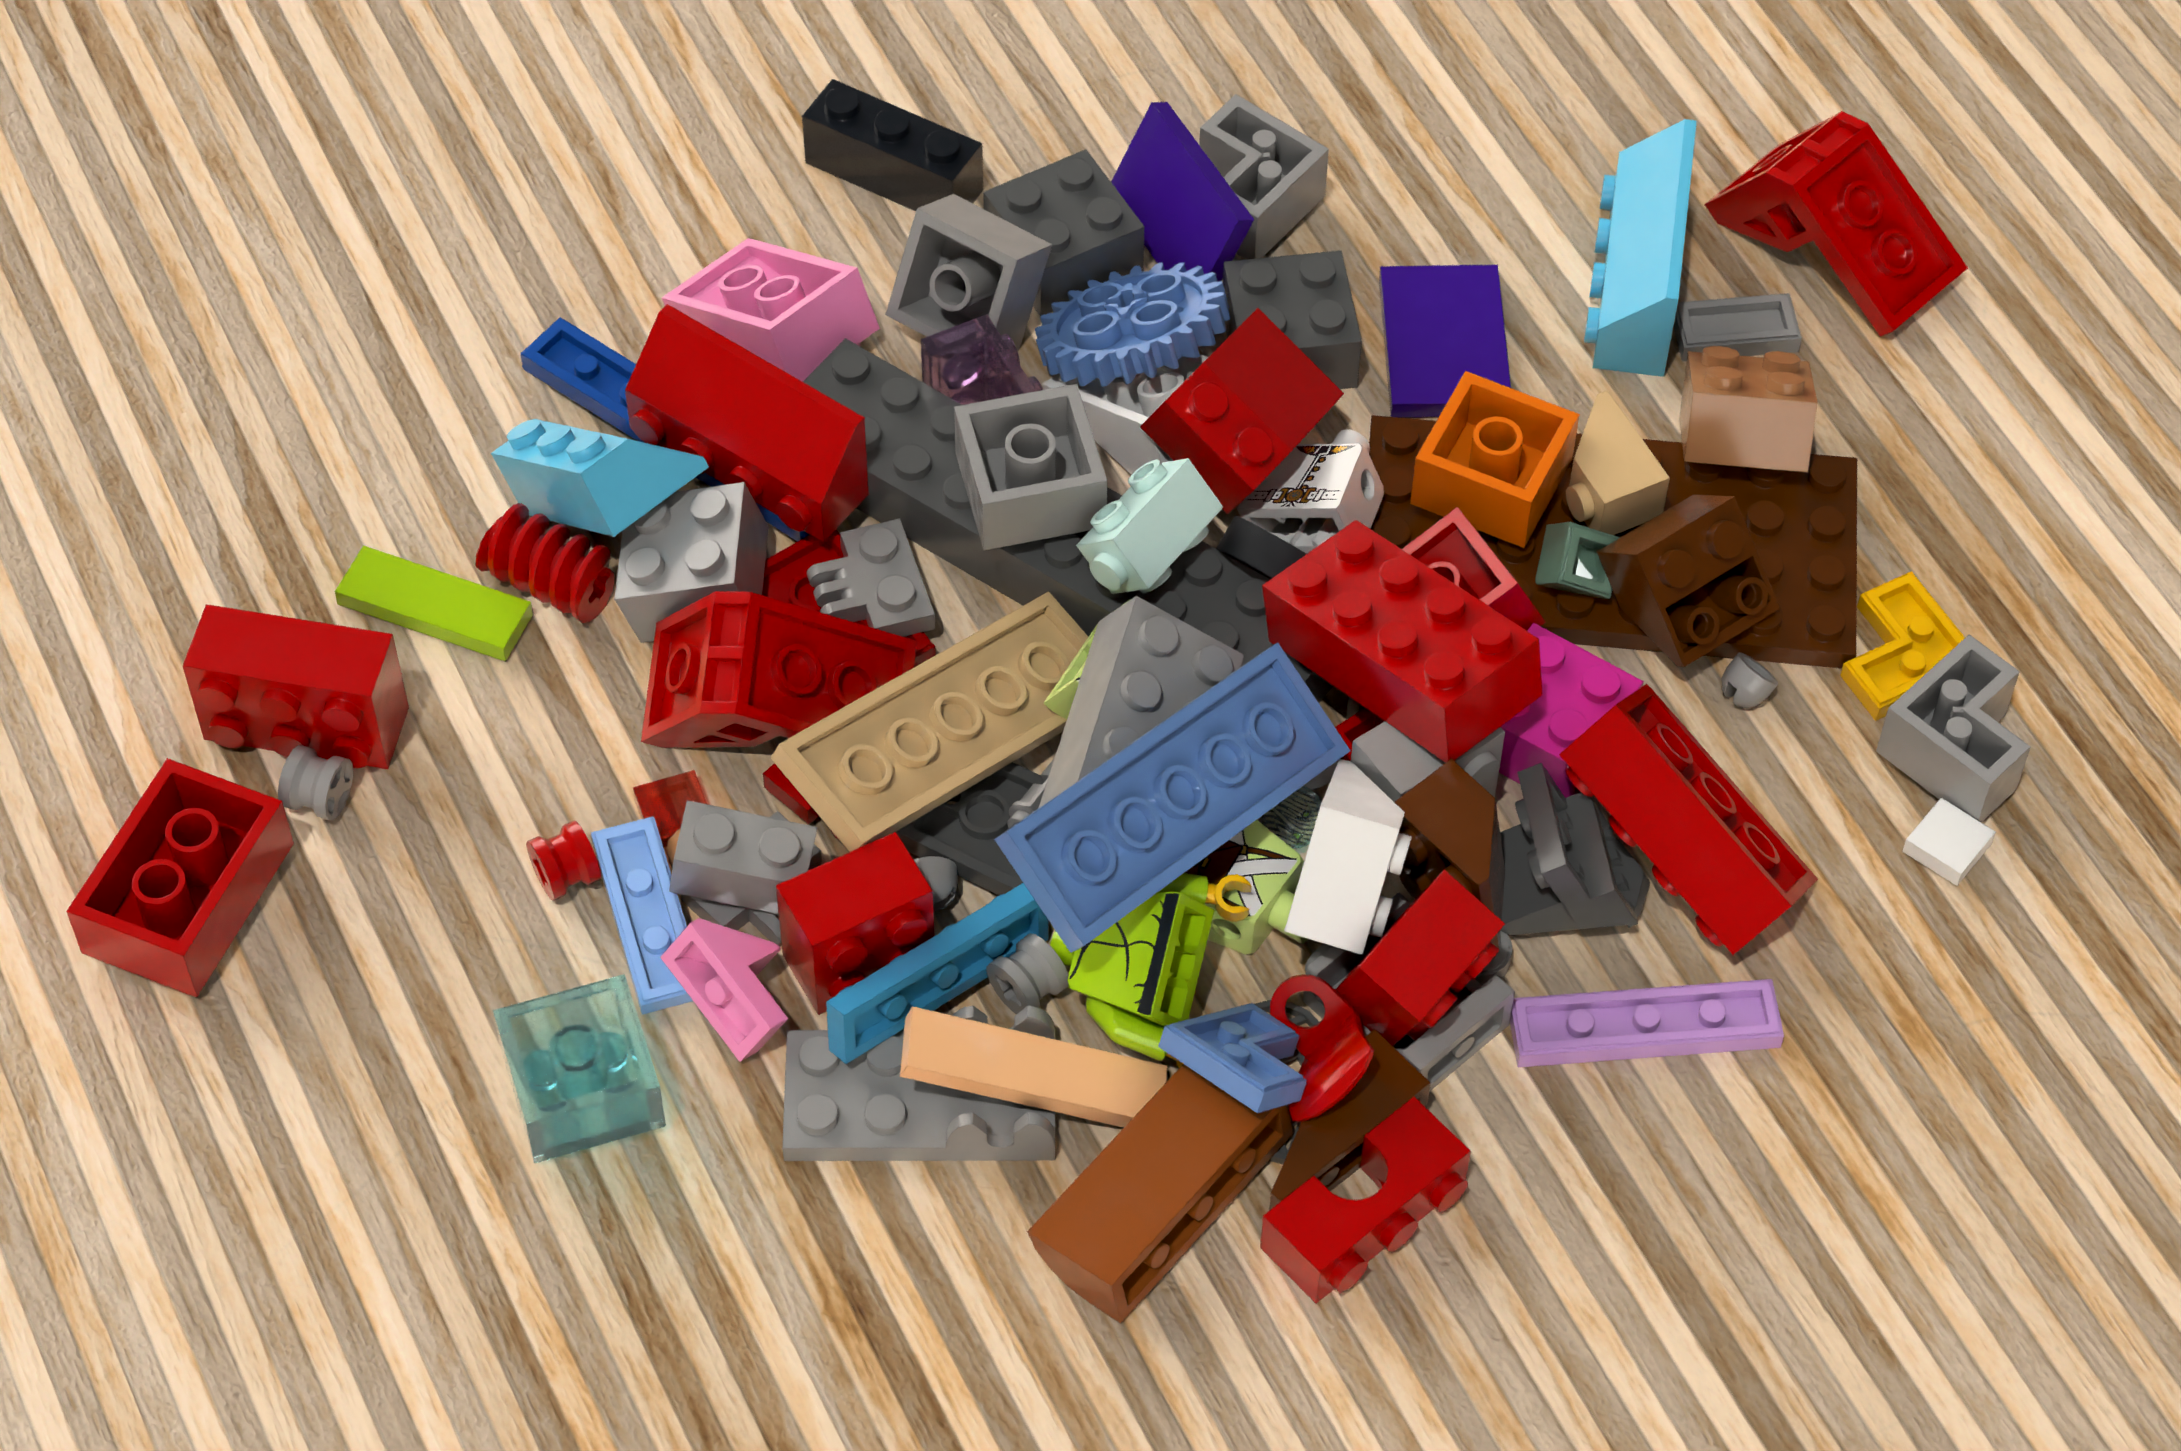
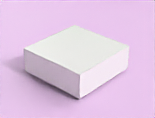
M1940 798L1908 836L1902 852L1958 886L1991 846L1996 831L1943 798Z

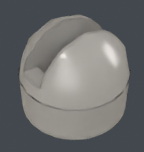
M1740 652L1726 667L1721 678L1723 693L1727 698L1734 696L1733 703L1741 708L1759 705L1768 698L1778 685V681L1767 669L1751 657Z
M938 856L914 859V862L933 891L934 912L946 908L954 900L957 891V865L950 859Z

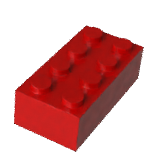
M1357 520L1347 525L1262 585L1269 642L1272 644L1278 642L1285 653L1445 763L1451 758L1454 761L1543 695L1539 638Z

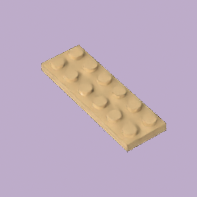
M1048 591L781 742L771 756V760L847 850L851 852L900 830L1062 733L1067 719L1059 716L1043 703L1088 636Z

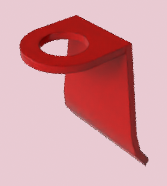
M1296 975L1283 981L1274 991L1270 1002V1015L1296 1031V1034L1299 1035L1296 1049L1305 1059L1298 1073L1303 1075L1307 1082L1301 1100L1288 1104L1292 1120L1303 1122L1320 1116L1341 1101L1353 1089L1366 1072L1374 1055V1049L1363 1034L1360 1013L1329 983L1313 975ZM1299 991H1309L1316 994L1324 1004V1017L1318 1024L1311 1027H1301L1294 1024L1288 1018L1285 1009L1289 997Z

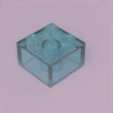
M625 974L493 1010L501 1052L534 1164L666 1127L660 1085Z

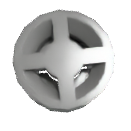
M298 745L289 754L283 766L279 779L278 799L283 801V805L286 808L298 810L305 806L312 808L317 817L334 820L343 810L349 797L353 780V764L350 759L340 756H332L329 759L321 758L315 749Z
M1029 933L1016 944V952L1010 957L999 956L986 966L987 976L996 994L1015 1014H1018L1027 1006L1040 1008V999L1046 994L1057 995L1068 986V972L1062 960L1054 949L1036 934Z

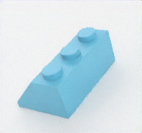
M531 419L514 427L507 434L508 441L491 453L517 502L524 504L529 509L530 516L541 513L549 521L613 537L709 468L703 456L539 419Z

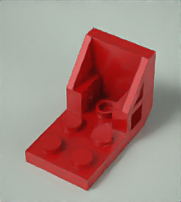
M1843 111L1777 145L1704 204L1717 224L1787 253L1814 241L1880 337L1896 330L1968 269L1867 122Z
M715 591L656 622L641 742L661 748L756 747L778 736L790 738L914 668L917 641L753 592Z

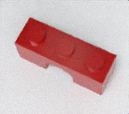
M1413 1097L1364 1135L1360 1169L1378 1186L1380 1190L1377 1193L1359 1200L1345 1199L1332 1193L1315 1176H1312L1263 1215L1260 1248L1316 1304L1334 1289L1339 1293L1344 1292L1363 1276L1368 1267V1262L1386 1248L1389 1252H1393L1403 1246L1415 1233L1418 1222L1435 1208L1439 1212L1445 1211L1459 1200L1468 1186L1466 1178L1471 1150L1419 1100Z

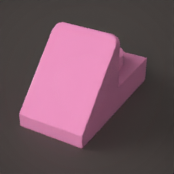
M698 918L683 930L660 957L739 1062L757 1053L789 1019L770 992L756 977L781 950V947L774 942Z

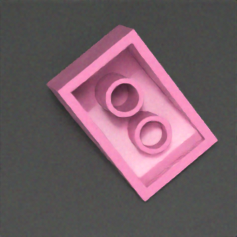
M750 238L744 240L662 297L664 305L668 304L802 382L845 338L860 346L863 340L880 329L857 267Z

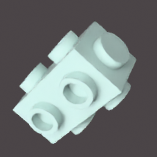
M1189 458L1163 463L1156 459L1142 465L1130 476L1128 483L1131 487L1119 500L1105 505L1092 517L1090 523L1093 528L1076 546L1089 562V568L1093 577L1101 585L1108 588L1111 594L1138 590L1141 593H1147L1156 589L1170 577L1172 573L1170 565L1179 555L1198 545L1209 532L1207 525L1220 512L1223 506Z

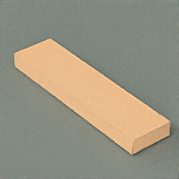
M912 1007L905 1017L900 1077L1124 1128L1167 1082V1065Z

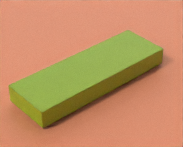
M364 545L335 590L337 604L505 662L533 616L531 601Z

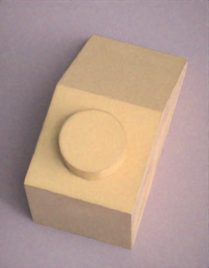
M1607 390L1597 394L1573 460L1570 485L1566 489V500L1572 515L1577 521H1584L1588 528L1615 535L1646 523L1663 513L1670 477Z

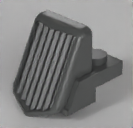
M1542 763L1517 772L1524 798L1515 802L1521 824L1500 832L1505 866L1501 919L1505 925L1501 928V931L1508 935L1621 925L1632 927L1637 925V918L1641 913L1650 881L1641 866L1619 839L1616 838V834L1609 823V817L1594 795L1588 797L1579 792L1565 798Z

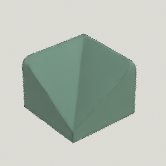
M1572 522L1547 524L1535 583L1547 588L1610 599L1612 587L1597 551L1620 537Z

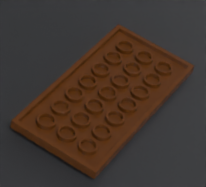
M1371 415L1369 455L1384 487V496L1372 523L1371 530L1400 549H1403L1443 518V516L1410 504L1415 458L1436 421ZM1577 433L1572 462L1525 548L1479 530L1476 531L1517 581L1546 621L1541 627L1577 645L1662 652L1620 608L1613 590L1610 599H1602L1547 588L1535 583L1547 524L1572 522L1588 527L1584 521L1579 522L1574 518L1566 500V489L1570 485L1573 460L1583 435ZM1643 439L1670 477L1663 512L1693 494L1735 496L1780 606V609L1704 656L1734 659L1740 652L1755 661L1841 669L1843 663L1855 658L1857 630V458L1810 454L1808 472L1684 462L1682 442ZM1641 525L1615 534L1614 536L1621 538Z

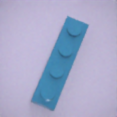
M1022 883L1009 892L995 897L989 904L959 922L947 926L936 936L906 954L897 956L888 965L853 986L844 988L836 996L826 1001L829 1051L845 1064L851 1062L903 1030L905 1017L912 1007L934 1011L988 977L986 966L999 956L1010 957L1016 952V944L1029 933L1036 934L1047 941L1048 919L1025 884Z

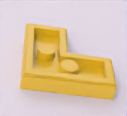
M1912 571L1860 594L1857 604L1859 611L1885 644L1843 663L1840 676L1875 721L1886 717L1888 708L1965 639Z

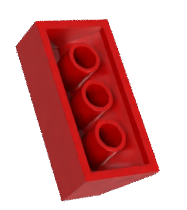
M666 304L659 311L625 389L630 429L645 443L657 444L661 447L703 456L709 468L700 474L707 473L725 485L745 482L754 501L778 515L785 525L795 531H805L820 541L825 542L869 495L865 417L674 307Z
M1645 684L1613 706L1559 754L1568 765L1565 771L1573 785L1588 797L1594 795L1611 814L1608 818L1609 823L1620 839L1629 846H1639L1654 864L1652 872L1659 884L1675 897L1681 895L1698 914L1695 917V921L1705 937L1716 946L1721 947L1725 945L1732 955L1737 953L1792 907L1818 880L1648 684Z

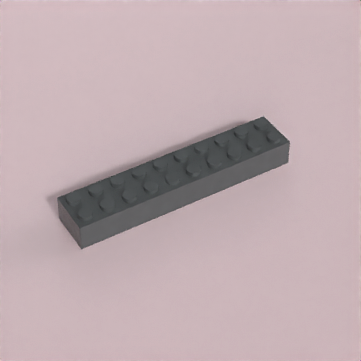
M846 338L803 381L865 417L869 495L856 509L880 523L900 518L906 537L1017 603L1024 606L1049 591L1089 637L1101 619L1112 613L1129 599L1138 596L1244 654L1241 667L1274 645L1269 642L1262 589V585L1270 579L1203 541L1195 547L1182 552L1170 565L1172 569L1170 577L1162 585L1147 593H1141L1138 590L1111 594L1108 588L1101 585L1093 577L1089 568V562L1076 546L1089 531L984 551L955 454L954 407L962 404ZM1107 487V504L1119 500L1122 495ZM1285 653L1318 703H1320L1333 685Z

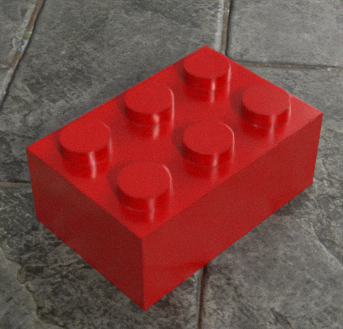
M206 604L182 666L204 740L213 741L227 748L246 746L275 751L282 756L288 757L295 747L302 745L315 749L318 756L324 759H329L332 756L350 759L353 768L369 766L389 769L409 710L394 636L390 633Z
M167 758L66 911L81 953L197 998L294 845L283 801Z

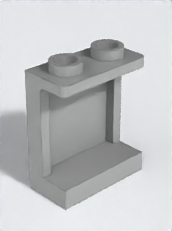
M1397 893L1391 898L1393 901L1383 935L1409 907L1410 901L1401 893ZM1369 934L1362 955L1322 944L1308 959L1305 965L1306 975L1319 977L1336 989L1379 941L1380 937ZM1496 974L1483 985H1480L1475 979H1471L1458 994L1449 988L1448 990L1457 997V1000L1431 1029L1428 1028L1416 1041L1406 1034L1393 1046L1431 1082L1430 1091L1509 1026L1515 991ZM1304 991L1303 1002L1318 1016L1323 1018L1325 1007L1320 997L1312 992ZM1362 1024V1031L1364 1036H1366L1371 1031Z

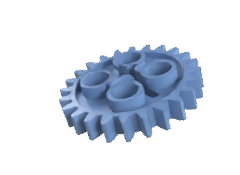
M1163 262L1157 263L1150 271L1142 272L1141 267L1137 265L1132 268L1129 275L1121 276L1118 272L1113 271L1110 272L1108 281L1101 283L1091 279L1087 281L1088 289L1084 291L1070 290L1067 292L1070 301L1053 302L1051 304L1053 313L1041 315L1042 326L1035 328L1037 335L1036 343L1043 366H1047L1051 376L1060 373L1062 382H1068L1077 377L1079 385L1085 386L1094 379L1099 378L1101 386L1106 387L1115 378L1123 377L1125 384H1130L1136 374L1144 372L1148 377L1153 378L1156 377L1157 368L1166 366L1177 369L1179 368L1178 359L1181 357H1199L1200 354L1197 346H1213L1216 344L1214 335L1226 331L1225 321L1230 320L1231 316L1222 281L1217 282L1214 272L1204 274L1201 266L1186 271L1184 263H1179L1171 269L1165 270Z

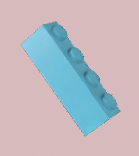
M1684 119L1620 151L1616 176L1604 174L1600 209L1610 210L1611 212L1610 219L1599 218L1594 253L1606 254L1605 263L1594 262L1589 294L1591 298L1600 299V307L1588 308L1584 343L1595 344L1593 368L1664 377L1679 299L1697 120Z

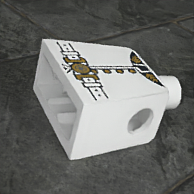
M1345 429L1337 434L1332 444H1298L1267 478L1240 503L1237 510L1241 518L1265 529L1307 554L1355 520L1371 529L1384 496V487L1370 458V445L1367 439L1354 430Z

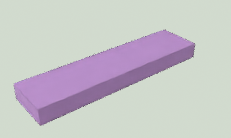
M1772 979L1520 997L1513 999L1510 1016L1517 1067L1781 1048L1784 1038Z

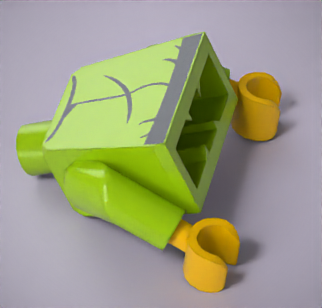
M1183 873L1092 941L1070 953L1057 932H1054L1050 946L1060 957L1064 965L1071 966L1067 979L1069 989L1087 996V1014L1113 1042L1158 1061H1162L1165 1056L1176 1060L1179 1068L1183 1065L1182 1062L1159 1048L1158 1045L1164 1026L1189 1019L1215 911L1204 904H1215L1218 914L1231 922L1247 918L1249 908L1230 906L1222 898L1230 890L1251 892V884L1245 877L1237 874L1228 875L1222 878L1216 885L1209 884L1207 876Z

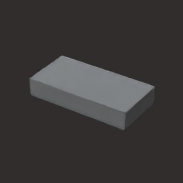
M1790 293L1678 302L1673 327L1682 361H1687L1688 351L1703 352L1704 348L1710 346L1732 348L1739 352V356L1764 355L1772 351L1799 352L1802 338Z

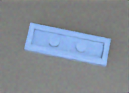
M652 816L591 832L593 848L599 863L642 1015L692 1002L691 997L660 958L687 925L677 893L669 892L671 871L655 817Z

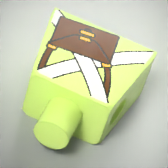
M1258 820L1254 821L1185 872L1207 876L1208 883L1216 885L1222 878L1234 874L1243 876L1249 881L1251 892L1230 890L1222 897L1224 902L1230 906L1249 908L1247 918L1231 922L1218 914L1215 904H1204L1215 910L1208 940L1245 955L1255 953L1274 928L1301 944L1308 940L1307 938L1284 932L1304 860L1298 852Z

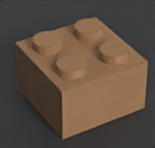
M1722 346L1706 347L1703 349V352L1688 351L1679 417L1684 462L1808 472L1818 404L1809 361H1801L1797 355L1781 351L1767 352L1764 354V358L1739 356L1738 351Z

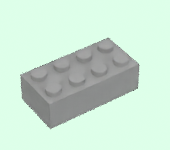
M1135 596L1098 622L1039 808L1239 669L1244 654L1138 596Z

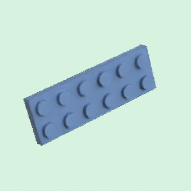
M1277 642L994 840L1070 953L1092 941L1351 750Z

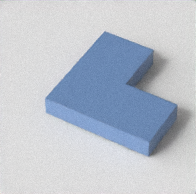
M1253 1003L1164 1026L1158 1045L1159 1048L1256 1113L1300 1101L1307 1082L1303 1075L1280 1061V1059L1293 1056L1299 1035L1296 1034V1031Z

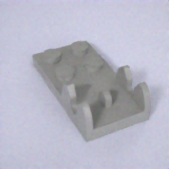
M975 1006L961 1008L952 1015L988 1024V1016ZM1027 1006L1014 1016V1025L1008 1028L1055 1039V1026L1052 1018L1047 1012L1035 1006ZM787 1030L782 1147L784 1161L1055 1160V1112L900 1077L904 1030L899 1031L847 1064L829 1051L828 1030Z

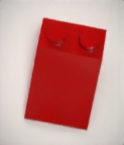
M1257 308L1164 401L1140 428L1173 461L1189 458L1222 504V509L1229 514L1292 452L1344 393Z

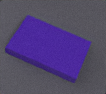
M1151 102L1111 183L1144 225V245L1157 263L1163 262L1165 270H1169L1179 263L1185 264L1186 271L1201 266L1204 274L1214 272L1217 282L1222 281L1224 262L1234 259L1254 222V218L1169 103Z
M1498 265L1380 266L1379 287L1391 417H1439L1465 371L1511 388Z

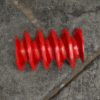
M522 503L514 504L503 516L495 521L482 538L476 554L475 567L480 571H490V574L497 580L510 582L514 588L521 592H531V595L542 603L551 602L555 609L562 613H572V616L581 623L592 621L603 611L610 600L615 584V573L609 568L611 551L607 546L603 544L597 545L590 551V540L587 536L579 534L570 540V530L563 524L554 525L549 530V519L541 513L535 514L529 519V509Z

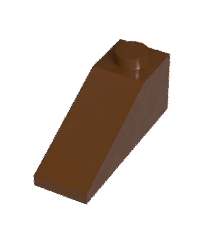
M1375 1029L1365 1036L1374 1049V1055L1358 1083L1332 1108L1318 1117L1301 1122L1272 1188L1269 1210L1312 1176H1315L1328 1190L1332 1191L1360 1169L1364 1135L1413 1097L1427 1108L1431 1082Z

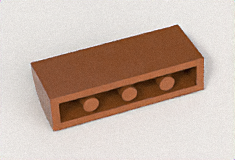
M1183 1064L1027 1231L1034 1248L1047 1266L1071 1290L1111 1318L1122 1323L1292 1136L1293 1131L1288 1104L1256 1113Z

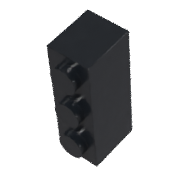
M832 79L802 115L806 164L913 211L951 194L974 203L983 191V147L981 142L835 79Z

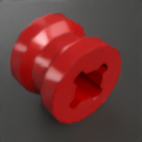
M575 820L563 825L560 833L554 837L545 839L537 836L526 842L527 852L534 871L544 891L552 901L565 896L568 887L582 882L590 885L602 878L594 850L582 827Z

